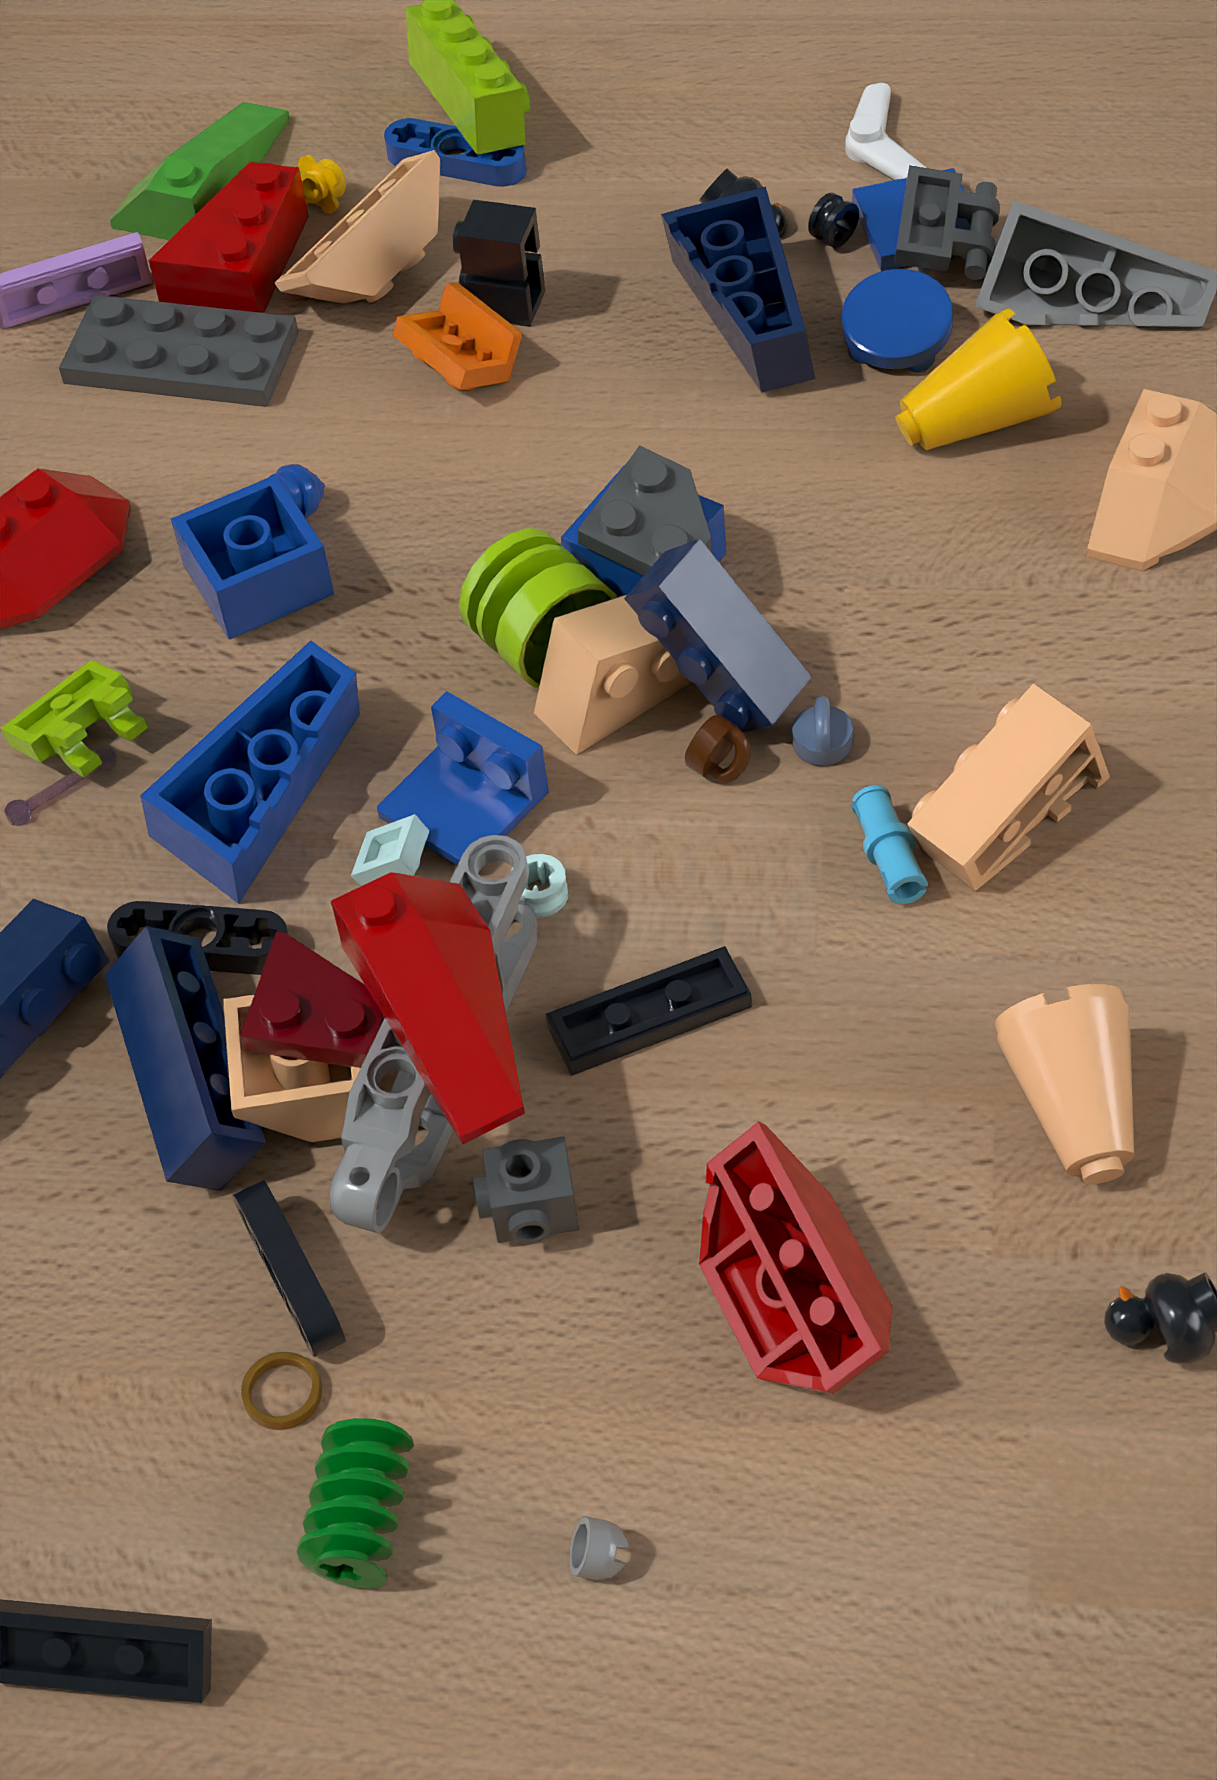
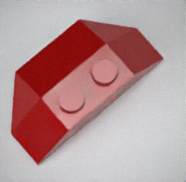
M40 468L34 470L0 497V630L41 617L124 550L128 517H130L131 512L128 499L92 476Z
M758 1121L707 1162L705 1183L709 1184L710 1187L703 1211L699 1265L756 1378L834 1394L889 1352L893 1306L832 1195L768 1126Z

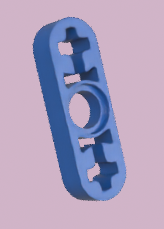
M405 118L391 123L384 132L388 160L395 166L405 158L435 150L440 158L441 176L504 187L518 183L527 172L523 145L477 155L456 126L415 118ZM454 149L467 150L466 152L459 155L444 154L445 152Z

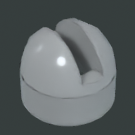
M583 1516L576 1525L569 1553L571 1574L587 1579L606 1580L619 1573L626 1563L615 1559L616 1547L629 1548L624 1532L616 1524L607 1520Z

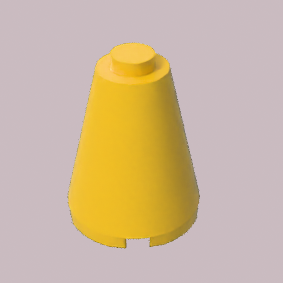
M1006 308L995 314L899 401L902 412L896 415L895 419L909 445L912 446L919 443L923 449L930 450L1046 416L1061 408V396L1059 395L1050 400L1047 386L1056 382L1052 368L1042 348L1026 324L1016 329L1011 325L1009 320L1016 314L1014 311Z

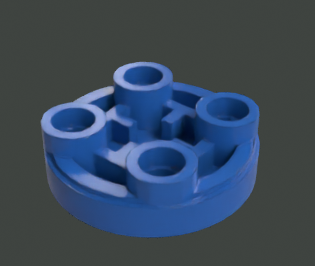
M909 269L885 270L868 276L850 291L842 308L843 335L848 345L850 357L857 363L871 364L880 368H906L912 372L927 370L933 365L935 355L946 345L953 327L952 303L945 288L929 275Z

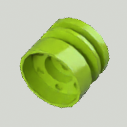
M526 528L509 533L491 545L473 564L462 585L458 606L462 621L483 642L499 653V657L533 688H539L554 618L615 599L617 595L583 564H579V561L545 530Z

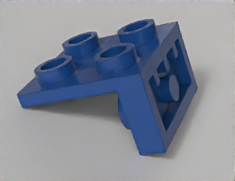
M446 691L431 706L438 746L378 804L377 811L379 818L388 824L415 814L429 830L425 846L458 865L463 853L471 843L479 838L490 835L507 836L549 791L542 745Z

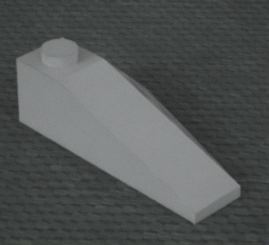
M1013 200L975 307L994 314L1009 308L1016 313L1011 320L1026 325L1203 327L1217 291V271Z

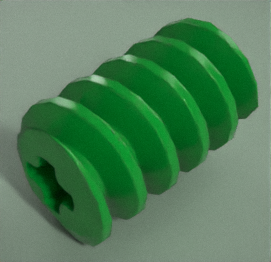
M366 1418L337 1421L325 1429L321 1438L323 1453L320 1454L315 1465V1473L318 1480L314 1481L309 1492V1500L312 1507L307 1510L302 1524L306 1534L300 1539L296 1552L299 1561L309 1571L323 1579L353 1588H379L385 1584L388 1575L385 1569L369 1561L386 1560L392 1555L393 1546L391 1542L377 1534L394 1532L398 1527L399 1519L397 1515L385 1507L399 1505L403 1501L404 1491L402 1487L392 1480L405 1478L409 1473L410 1465L405 1458L397 1453L409 1452L414 1447L412 1436L403 1428L388 1421Z

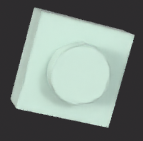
M414 814L368 831L351 877L360 886H363L390 872L415 875L420 865V857L429 830Z

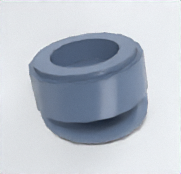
M826 696L817 697L815 706L802 711L795 718L792 727V743L795 753L802 760L813 765L825 766L836 764L845 759L851 752L854 742L851 718L844 711L830 706V701Z

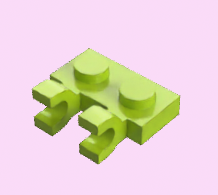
M91 659L2 726L0 730L11 748L40 763L49 757L59 754L66 765L82 777H86L103 763L99 755L88 749L82 742V739L87 736L85 729L88 726L105 719L119 736L130 742L149 727L144 718L136 715L128 707V704L134 699L124 675Z

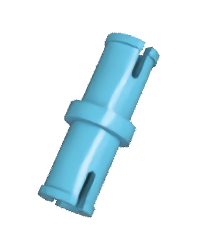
M872 785L859 790L852 798L853 803H851V807L857 815L865 835L863 841L864 852L868 860L878 866L887 888L889 899L896 904H908L920 899L927 891L925 886H928V882L922 874L912 851L915 847V839L909 827L900 822L892 804L889 791L881 785Z

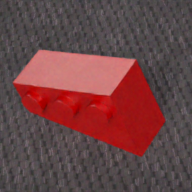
M249 162L148 260L159 302L264 313L275 291V282L281 277L309 217L299 167Z

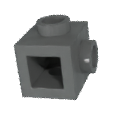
M565 1136L538 1141L517 1139L509 1141L501 1147L483 1149L486 1176L473 1178L479 1218L493 1217L498 1243L509 1241L534 1243L545 1239L548 1235L579 1230Z

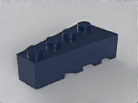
M766 186L662 213L661 217L674 265L761 393L816 379L805 326Z

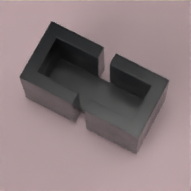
M473 199L464 221L459 220L456 223L453 233L454 253L460 254L462 267L459 284L510 324L527 327L531 326L546 291L542 256L537 254L540 248L536 208Z

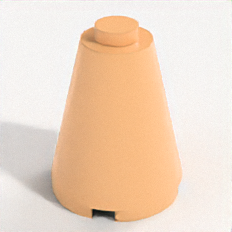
M1083 984L1066 987L1069 1000L1047 1005L1044 993L1027 998L1000 1014L996 1019L995 1027L997 1042L1066 1172L1072 1176H1082L1083 1182L1086 1184H1099L1122 1176L1124 1174L1123 1166L1134 1158L1130 1008L1120 988L1106 984Z

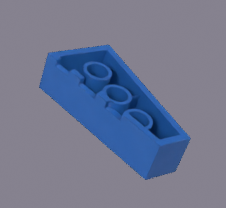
M313 641L308 642L140 795L149 837L239 904L359 717L356 672Z

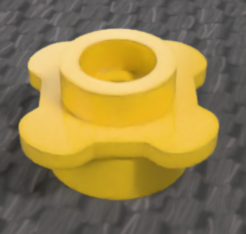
M311 155L302 156L298 161V167L301 171L306 204H316L326 214L334 213L339 208L337 199L344 194L346 189L343 171L331 159L324 158L316 162Z

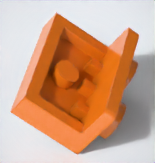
M458 282L445 285L439 310L397 316L393 336L408 347L414 357L426 362L444 376L450 386L464 391H471L480 386L509 382L522 334L517 328Z

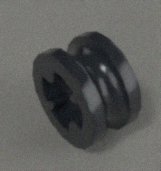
M827 193L814 206L808 222V231L811 236L820 240L824 239L827 245L834 248L840 247L849 240L856 229L859 220V208L853 202L843 201V198L836 193Z

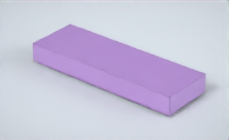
M138 232L0 273L1 330L90 303L94 295L110 297L153 284L143 243Z

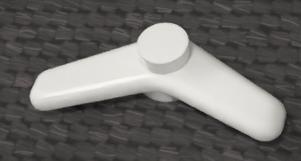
M887 83L871 84L863 91L853 120L850 123L845 139L846 155L853 161L867 163L893 180L907 178L909 165L927 168L885 133L891 89Z

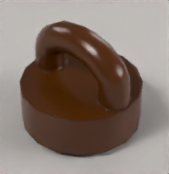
M721 714L713 715L699 728L689 743L685 753L686 766L701 776L709 777L719 784H728L738 779L746 769L751 756L750 742L736 724ZM734 745L735 756L732 763L724 769L718 765L727 757Z

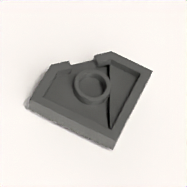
M640 445L577 530L578 543L643 576L665 551L694 540L701 539L711 552V535L691 470Z

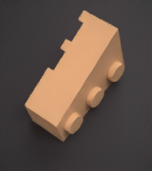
M626 595L556 617L553 621L534 714L576 755L692 683L681 674L677 668L676 661L659 640L642 627L638 620V615L625 601Z
M1032 684L1021 698H1014L1003 707L997 717L996 725L979 744L969 746L960 755L955 764L954 772L937 791L928 792L917 803L912 819L907 825L919 848L977 891L1030 846L1031 839L1025 834L1047 816L1056 822L1066 816L1071 811V804L1066 802V800L1087 782L1098 789L1110 778L1092 725L1038 686Z

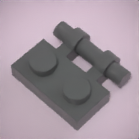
M909 165L894 263L948 272L951 255L962 257L966 262L965 275L973 280L984 278L987 272V265L991 263L995 252V240L991 237L992 227L999 221L1000 203L996 199V185L991 182H981L977 184L975 193L961 191L963 174ZM956 218L967 219L971 224L970 230L955 228Z

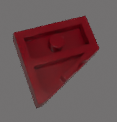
M276 932L240 1038L246 1052L361 1068L385 1017L365 984L287 933Z

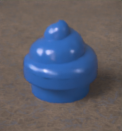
M300 464L280 467L276 472L277 476L307 519L317 510L320 500L324 495L325 484L317 475Z

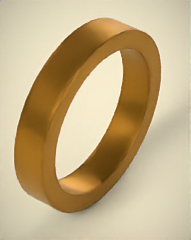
M276 1352L259 1359L249 1368L241 1386V1397L248 1415L260 1426L273 1430L290 1429L305 1422L316 1411L322 1396V1385L315 1366L304 1356L293 1352ZM290 1365L305 1371L312 1380V1389L306 1403L297 1411L285 1416H270L260 1412L253 1405L251 1400L253 1386L257 1379L267 1370L277 1366Z

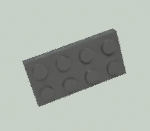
M94 295L59 366V371L63 384L268 407L299 332L295 316Z

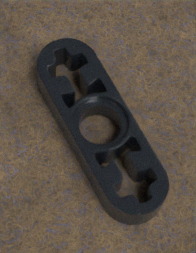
M151 901L126 903L112 913L107 923L108 935L118 958L135 940L129 939L128 936L137 935L140 927L149 926L187 935L198 928L212 929L216 932L215 938L209 944L202 946L209 970L253 975L262 974L275 933L283 932L288 934L284 920L278 914L268 910ZM235 933L236 937L229 936V934ZM261 937H271V939L263 941L261 948H251V945H258Z
M265 1180L233 1194L232 1196L241 1219L312 1356L316 1357L345 1343L346 1339L338 1318Z

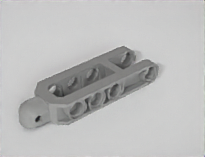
M490 835L479 838L468 846L450 882L458 883L462 886L490 929L505 1011L507 1012L537 945L539 934L534 910L526 903V899L521 897L529 876L524 848L516 840L507 836ZM494 861H503L513 867L509 875L499 880H487L478 874L484 865ZM513 919L523 925L518 933L505 938ZM385 1018L349 1092L341 1137L345 1153L333 1176L329 1194L330 1208L337 1219L346 1225L374 1233H380L385 1229L404 1189L422 1187L431 1181L453 1132V1128ZM400 1070L389 1093L378 1087L379 1082L386 1074ZM420 1125L428 1131V1135L422 1143L415 1146L417 1130Z

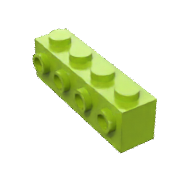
M424 0L420 5L405 7L409 63L475 153L479 155L525 145L524 114L530 112L528 90L523 82L519 83L510 72L507 61L505 59L501 60L495 53L488 37H483L475 27L472 17L465 15L454 0Z

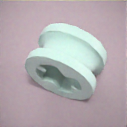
M532 854L526 856L529 876L521 897L525 898L526 903L534 910L536 918L553 915L565 906L568 899L565 868L559 860L550 855ZM540 880V885L544 886L545 881H549L550 887L543 891H538V887L535 885L531 891L528 888V884Z

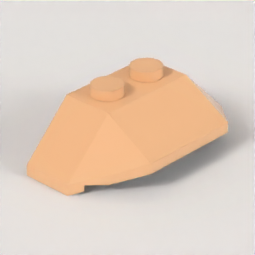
M432 150L405 158L396 165L371 192L275 282L280 292L342 304L366 299L368 303H371L386 295L394 286L391 279L399 271H405L417 264L425 256L423 248L438 234L440 158L436 151Z
M1143 389L1109 465L1087 548V557L1141 571L1157 564L1159 557L1182 550L1217 530V410L1209 404Z

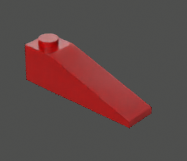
M390 872L331 900L344 952L461 1143L465 1144L525 1114L491 932L462 886L458 883Z

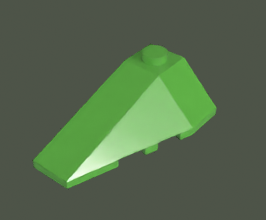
M242 102L170 154L131 189L110 219L111 227L117 230L132 233L138 232L141 235L170 240L249 162L260 163L290 119L288 110Z

